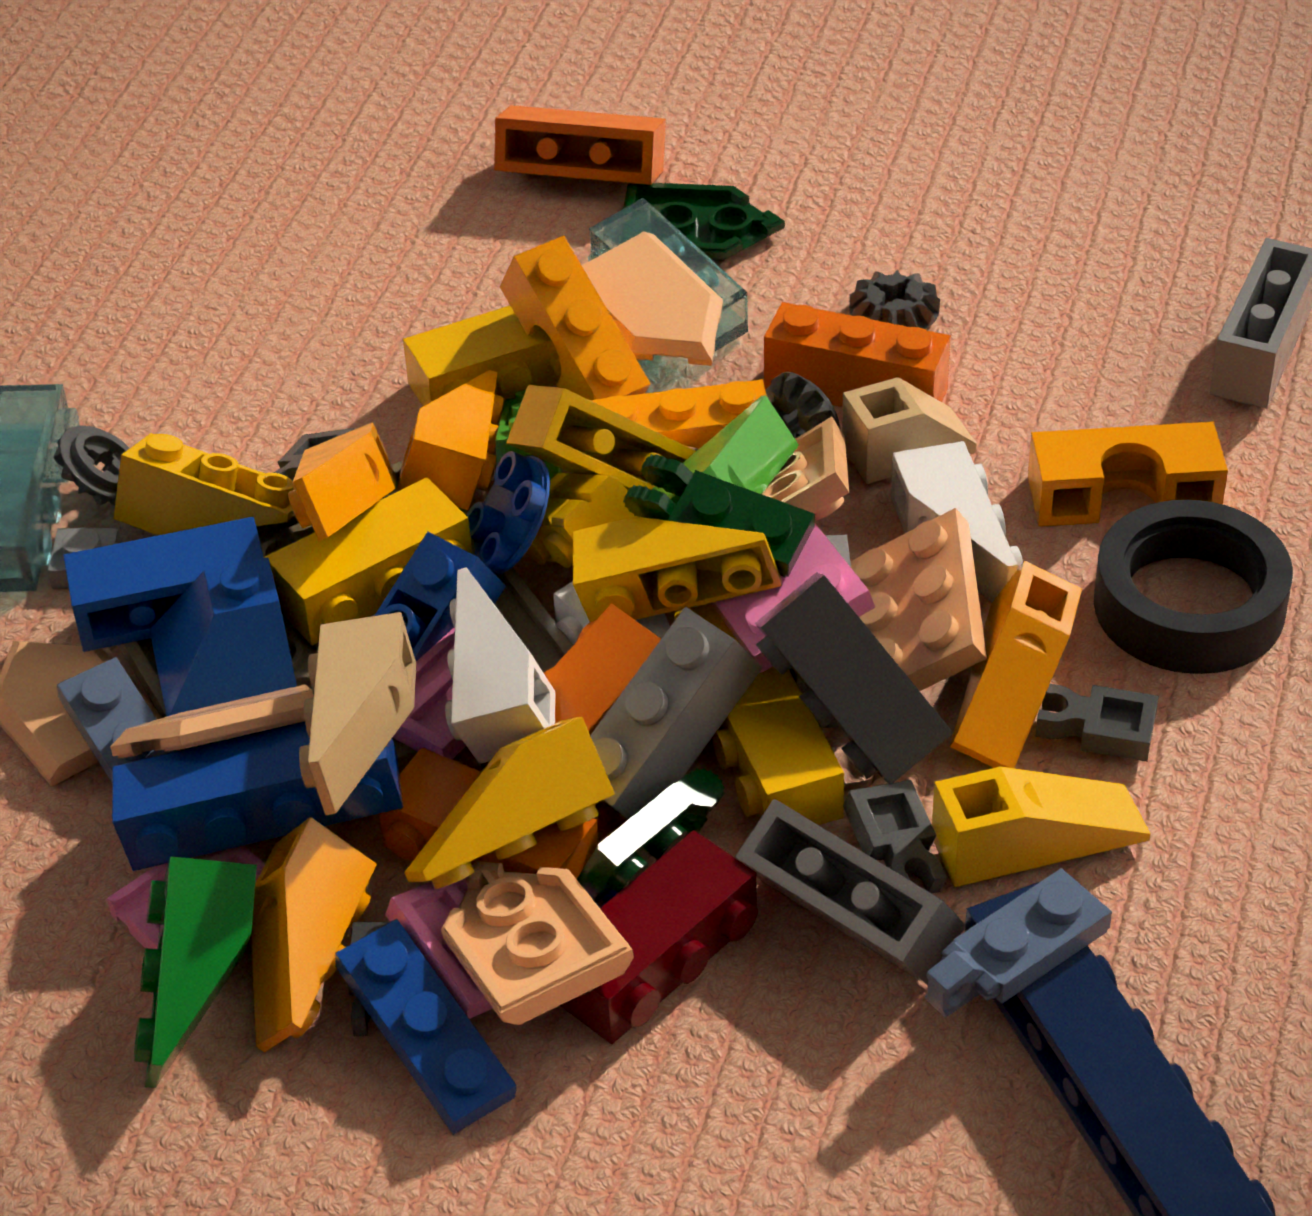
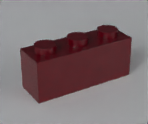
M695 830L690 832L600 908L633 950L634 958L625 973L560 1006L611 1045L630 1028L644 1025L654 1015L662 1000L682 983L689 984L703 972L710 958L730 941H739L750 931L758 914L756 872Z

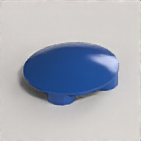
M514 451L507 452L500 459L495 471V482L489 490L484 503L476 502L466 515L469 519L470 537L474 540L475 555L495 575L502 574L511 569L527 552L540 529L549 499L550 477L544 461L536 456H523Z

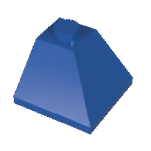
M268 557L204 570L150 629L167 717L297 686L280 602Z

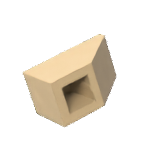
M899 377L843 392L842 432L845 436L846 454L866 484L892 477L893 452L964 441L969 454L976 453L977 443L951 407Z

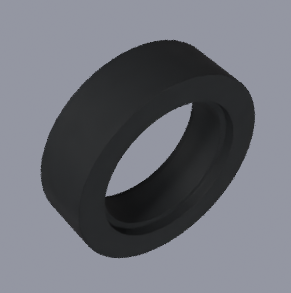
M1170 500L1153 503L1136 509L1122 517L1104 536L1100 545L1094 589L1095 614L1107 636L1123 651L1144 663L1169 671L1190 674H1210L1229 671L1245 666L1260 658L1277 642L1285 624L1293 578V566L1289 553L1279 537L1261 521L1245 512L1223 504L1202 500ZM1163 559H1202L1224 566L1238 574L1247 582L1253 596L1242 606L1226 612L1215 614L1183 613L1165 608L1149 600L1135 587L1132 576L1143 566Z

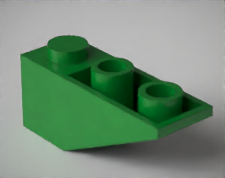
M170 856L164 881L151 880L147 923L160 924L157 949L145 948L140 992L153 993L151 1018H138L134 1046V1062L147 1063L145 1087H157L243 958L252 933L257 865Z

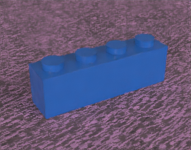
M305 722L113 766L112 823L132 870L137 871L169 863L170 856L192 858L286 836L309 817H312L323 826H329L403 808L398 756L393 739L389 741L336 814L325 815L316 787L306 788L303 782L299 751L301 746L309 745L310 738Z

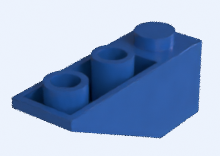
M428 531L374 615L402 613L415 661H418L454 628L450 615V602L456 598L457 570L467 567L494 604L506 587L477 556Z

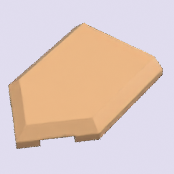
M644 231L582 265L636 359L653 361L654 355L688 358V364L712 366L723 299L654 234Z
M13 641L0 673V726L51 787L98 763L97 758L58 697L57 684L102 664L111 658L102 648L83 652L81 645ZM139 691L156 719H161L162 717L156 708Z
M301 685L190 710L127 728L110 746L112 756H118L119 759L143 754L142 752L151 750H164L166 752L185 749L305 721L304 701L305 699L314 698V695L308 686Z
M476 861L473 866L474 873L466 879L468 890L458 908H453L441 928L443 939L501 1021L518 1026L623 975L634 958L632 948L569 869L539 867L536 874L504 871L502 863Z

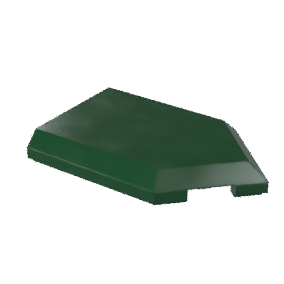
M628 183L616 246L645 231L654 234L679 259L723 261L785 228V221L769 210L762 212L749 203V196L735 186Z

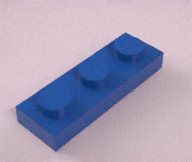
M398 919L335 953V967L453 1135L515 1098L517 1085Z

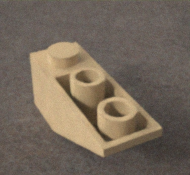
M401 612L321 624L318 653L309 654L308 671L314 698L305 699L304 719L310 743L300 747L299 761L303 782L306 788L316 787L325 815L337 813L414 709L416 661Z

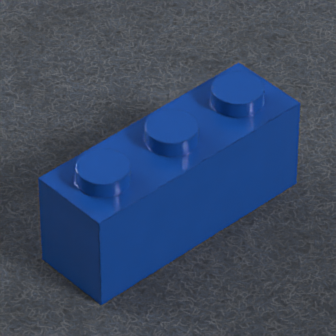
M254 516L63 554L72 609L83 652L150 639L151 627L204 570L264 558Z

